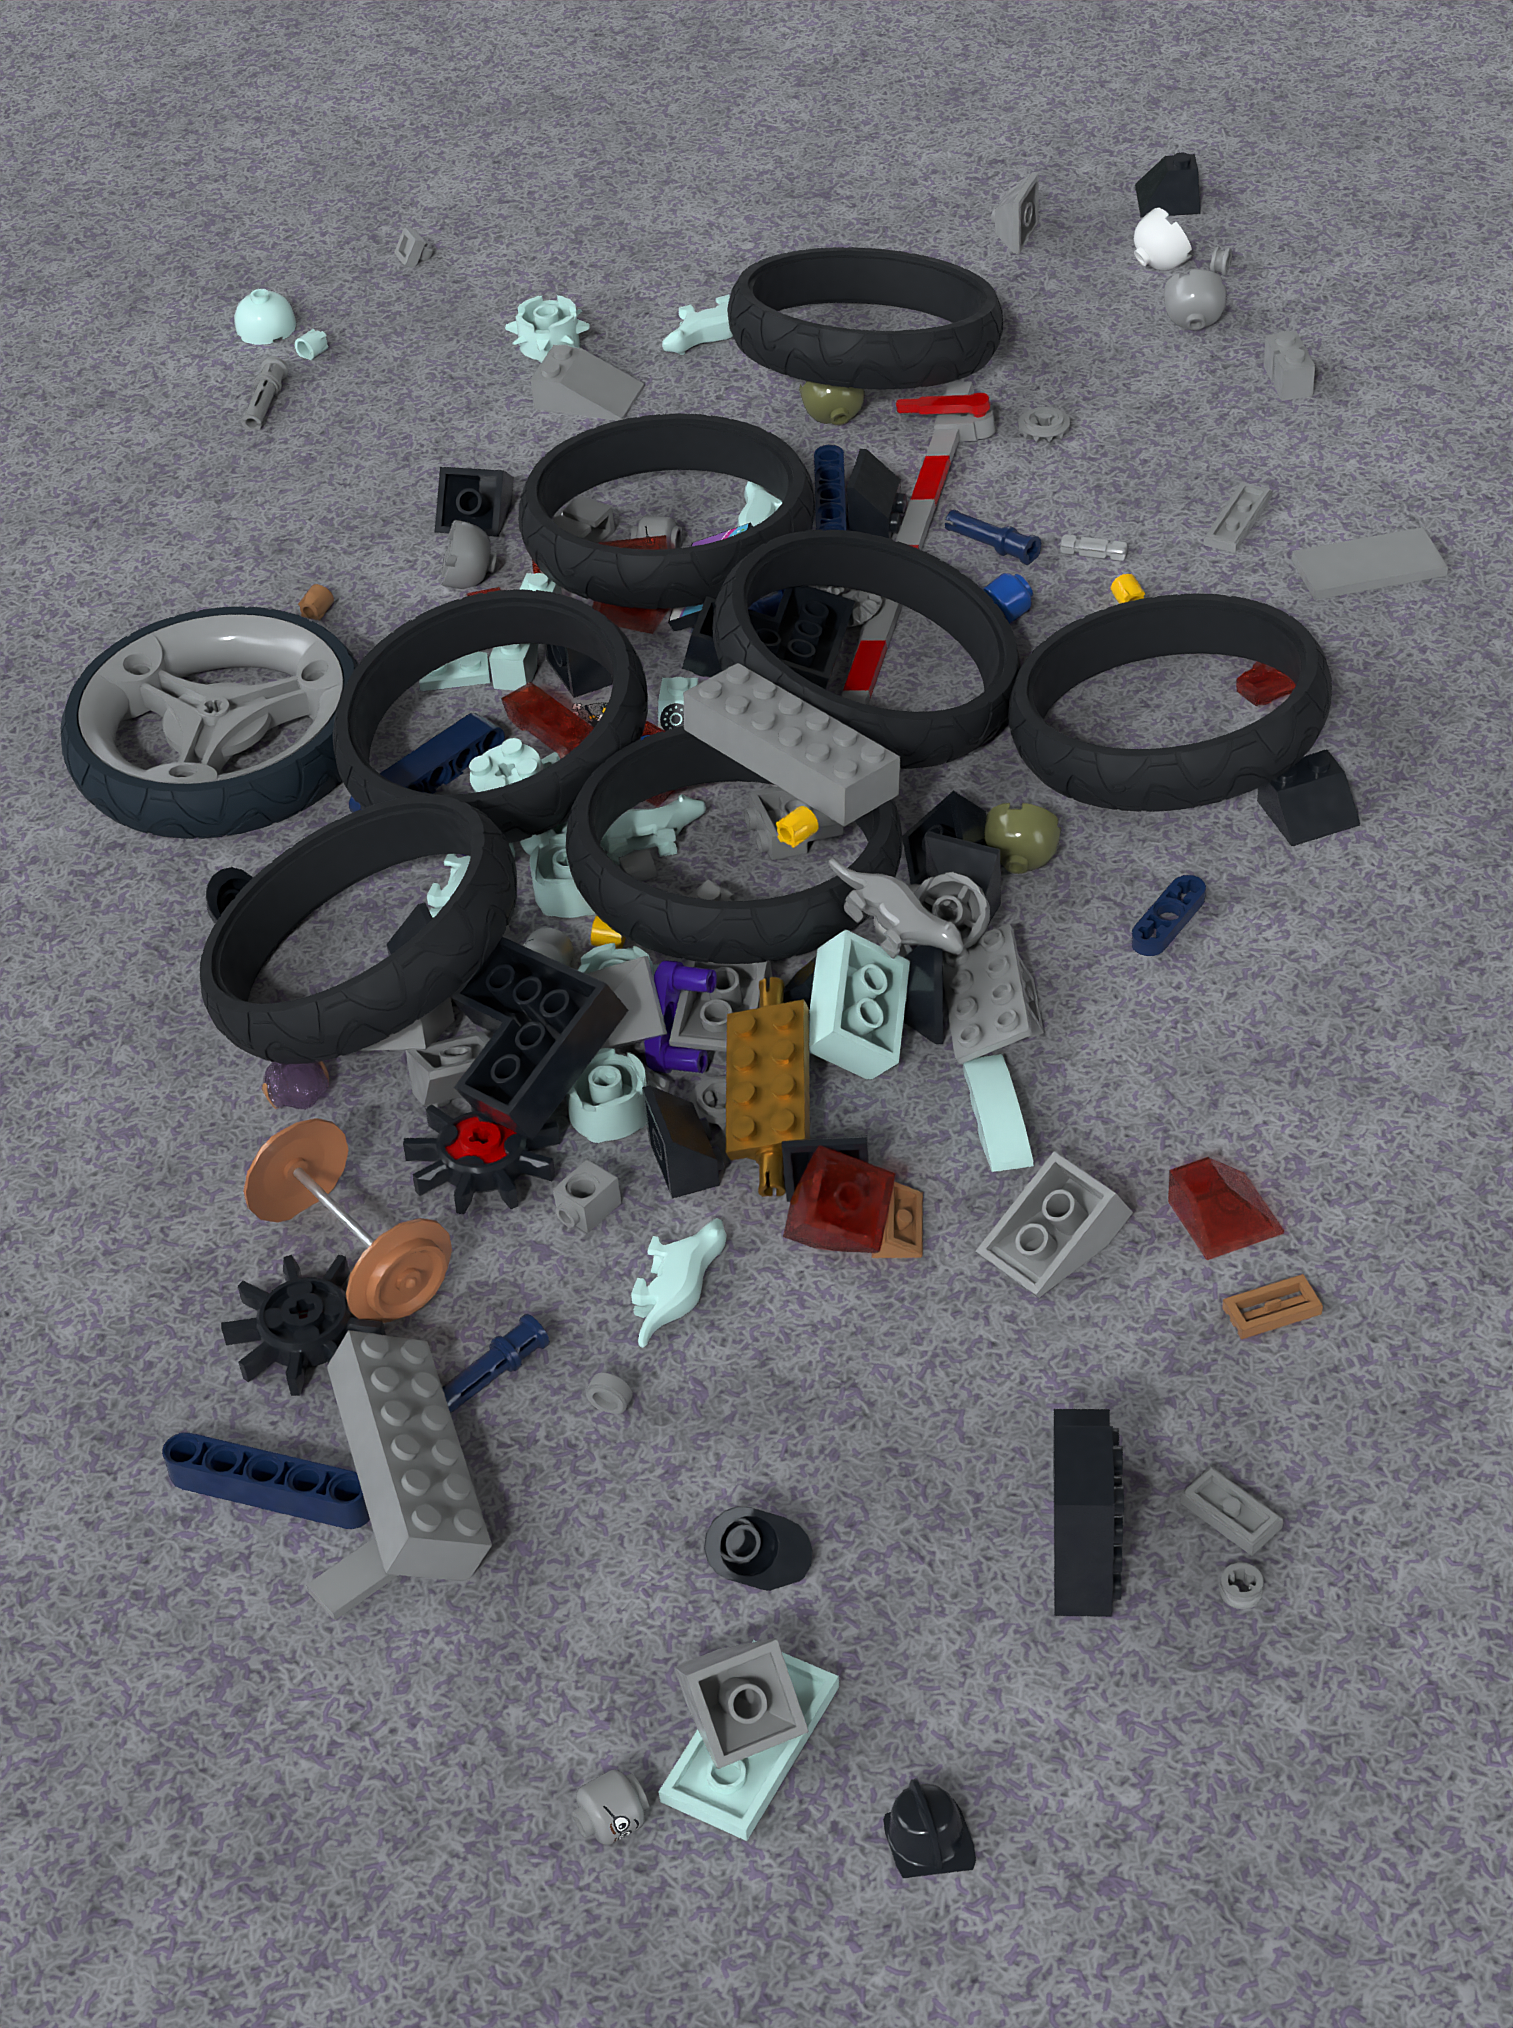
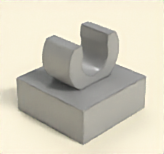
M404 226L394 254L404 266L411 268L417 265L419 259L423 261L429 260L433 250L426 248L427 243L415 229Z

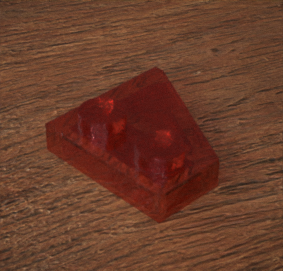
M1260 662L1254 663L1252 669L1245 671L1236 679L1237 692L1255 706L1266 705L1277 698L1291 694L1296 686L1284 673Z

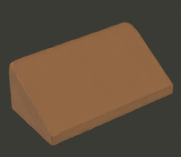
M885 1179L873 1194L872 1258H921L923 1256V1192Z

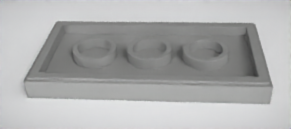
M1424 527L1292 551L1291 558L1314 600L1447 576L1448 571L1447 564Z

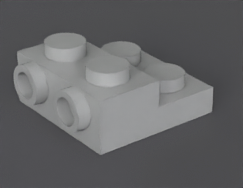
M778 786L749 792V808L744 809L745 823L748 830L756 829L755 839L757 848L760 853L767 852L771 860L806 854L808 841L843 835V826ZM805 806L816 816L819 824L818 831L795 848L784 842L781 843L777 838L776 822L797 807Z

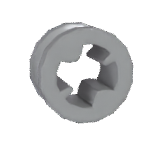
M1219 246L1214 247L1210 263L1211 272H1221L1223 276L1227 275L1231 266V248H1226L1223 251Z
M1235 1563L1224 1569L1221 1574L1220 1595L1225 1603L1236 1609H1249L1260 1602L1263 1593V1576L1255 1566L1248 1563ZM1244 1580V1584L1249 1587V1591L1240 1592L1238 1586L1235 1585V1581Z

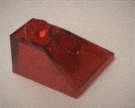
M820 1145L812 1156L791 1198L783 1237L816 1249L839 1252L878 1253L881 1250L896 1173Z
M1209 1157L1169 1170L1168 1202L1206 1260L1284 1234V1229L1244 1172Z

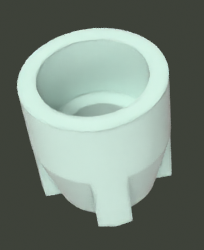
M312 329L295 341L296 352L300 357L309 360L314 359L328 349L327 335L323 331L320 332Z

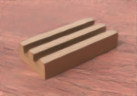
M1304 1274L1223 1299V1309L1226 1314H1229L1232 1325L1238 1329V1335L1241 1340L1321 1315L1323 1307ZM1299 1291L1302 1293V1295L1283 1301L1276 1299ZM1266 1302L1264 1307L1242 1314L1240 1312L1241 1309Z

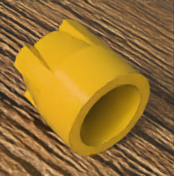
M1132 574L1120 575L1111 585V592L1119 604L1144 598L1145 592Z
M805 806L797 807L776 822L777 838L781 843L784 842L791 845L792 848H795L811 837L819 829L816 816Z
M596 915L591 930V945L602 946L615 943L616 949H622L626 938L610 928Z

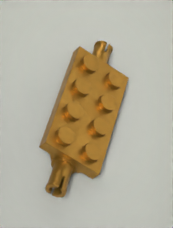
M770 977V988H767L766 978L759 981V1008L727 1014L726 1154L731 1161L748 1158L755 1160L759 1164L758 1193L762 1197L773 1196V1188H776V1196H783L785 1194L782 1141L810 1139L809 1008L804 999L784 1003L785 984L778 977Z

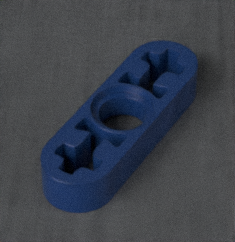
M1183 875L1174 879L1133 927L1131 943L1133 950L1144 956L1161 954L1204 904L1206 894L1204 881L1193 875ZM1181 893L1186 894L1183 902L1181 901ZM1164 913H1173L1178 918L1165 920L1159 916ZM1154 928L1156 929V938L1151 937L1154 934Z

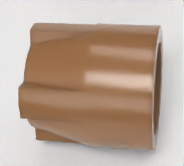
M319 584L312 585L298 603L301 616L320 621L333 604L334 597L326 587Z

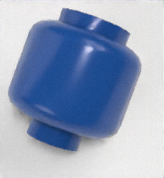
M1003 573L983 589L994 601L993 603L997 604L1009 624L1027 612L1032 605L1031 597L1033 596V591L1028 582L1019 574L1013 576L1010 573Z

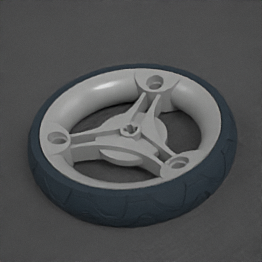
M245 606L219 607L169 617L145 626L111 645L110 648H107L86 667L80 678L77 679L62 715L60 729L63 759L77 789L91 804L96 805L95 807L104 815L119 824L127 825L131 829L146 834L152 833V835L181 839H195V837L199 839L217 838L224 835L231 836L272 825V823L281 822L296 815L299 811L314 805L342 782L333 749L334 719L344 687L355 668L360 664L353 658V653L326 628L314 621H309L307 618L281 610H269L268 608L261 607L245 608ZM231 667L264 668L292 676L282 680L255 685L229 682L205 685L181 679L208 670ZM151 710L163 717L162 724L165 738L168 744L180 753V757L177 763L159 765L144 770L131 764L119 753L115 744V736L121 721L135 718ZM305 715L314 720L309 729L282 752L247 768L219 774L232 755L242 752L257 743L267 730Z

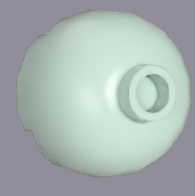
M256 289L238 303L234 315L237 335L244 342L255 345L274 343L273 340L280 337L285 339L295 331L296 327L295 315L287 299L279 293L266 289Z

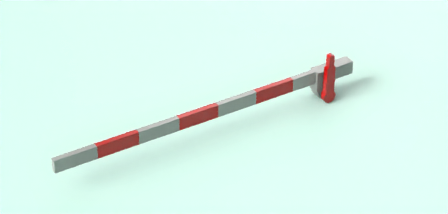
M972 381L949 382L944 396H923L918 399H899L896 401L898 413L938 415L934 423L935 430L895 542L899 541L917 549H922L958 442L977 441V439L988 438L996 431L989 396L985 393H974ZM882 597L883 601L879 610L867 621L841 695L844 698L869 705L902 608V604Z

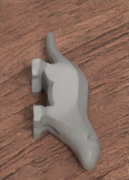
M835 858L829 860L832 870L844 882L856 889L852 890L846 897L844 911L856 923L862 920V911L876 917L878 923L887 930L884 934L888 939L881 943L880 946L892 959L898 955L901 945H929L953 954H960L963 951L964 944L957 927L952 922L945 921L928 912L904 882L888 875L856 872L848 869Z

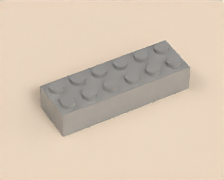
M739 663L683 692L685 731L842 826L848 825L899 795L900 756Z
M348 1330L327 1365V1369L385 1574L457 1581L470 1579L492 1544L428 1342Z

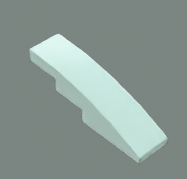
M1003 1055L977 1057L963 1063L964 1076L970 1090L971 1105L978 1123L980 1142L991 1171L996 1172L1034 1166L1022 1113Z

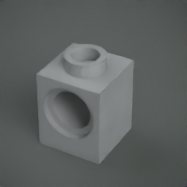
M588 1159L553 1188L556 1215L559 1220L568 1227L577 1226L586 1233H589L621 1204L618 1177Z

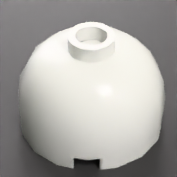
M1154 208L1138 223L1134 232V244L1136 247L1134 255L1143 266L1148 264L1157 270H1171L1181 266L1191 258L1192 255L1188 253L1192 248L1179 224L1174 222L1171 225L1165 219L1169 214L1161 208Z

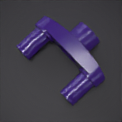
M662 961L657 967L653 979L667 1034L644 1041L646 1062L648 1067L654 1072L671 1073L672 1070L704 1073L708 1064V1053L706 1050L670 1046L669 1040L681 990L713 993L717 983L716 971L687 967L678 961Z

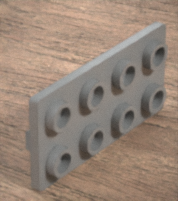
M1010 924L986 932L975 945L963 949L960 954L943 951V983L954 1055L959 1064L968 1062L1026 1037L1033 1038L1044 1033L1035 982L1018 955L1014 930Z

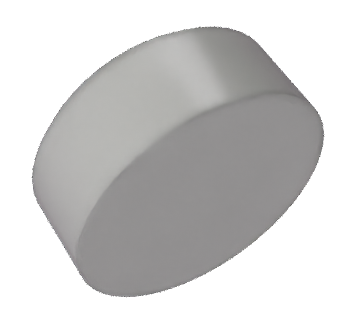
M609 1373L595 1374L586 1389V1397L595 1408L612 1414L623 1413L633 1396L631 1388L625 1381Z

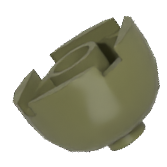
M806 381L803 387L801 384L799 387L807 413L817 422L824 424L842 425L861 410L865 398L864 389L853 387H838Z
M1003 803L993 807L987 814L985 846L1000 850V865L1007 871L1015 874H1022L1026 871H1033L1045 866L1056 853L1060 841L1061 827H1058L1059 819L1056 815L1045 808L1027 803H1022L1021 809H1009L1010 803Z

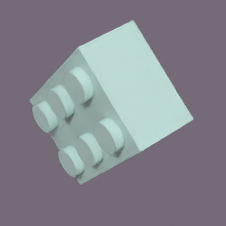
M846 929L817 949L809 1010V1053L865 1079H874L898 1064L910 961L899 955L892 959L881 946Z

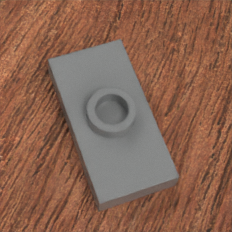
M1213 1467L1207 1469L1180 1495V1503L1251 1556L1278 1533L1283 1526V1518Z

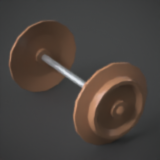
M314 1118L296 1122L274 1134L259 1149L247 1171L243 1191L247 1208L260 1220L278 1223L292 1219L319 1201L326 1206L367 1247L350 1273L346 1290L349 1311L358 1319L382 1321L384 1324L409 1316L424 1307L436 1294L444 1281L452 1253L449 1233L435 1220L418 1218L399 1223L374 1240L328 1195L334 1189L345 1169L349 1151L345 1134L332 1121Z

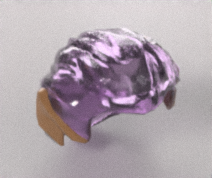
M274 1061L266 1068L263 1076L264 1083L261 1089L275 1109H283V1107L287 1106L306 1110L311 1108L330 1086L329 1074L322 1061L306 1064H282Z

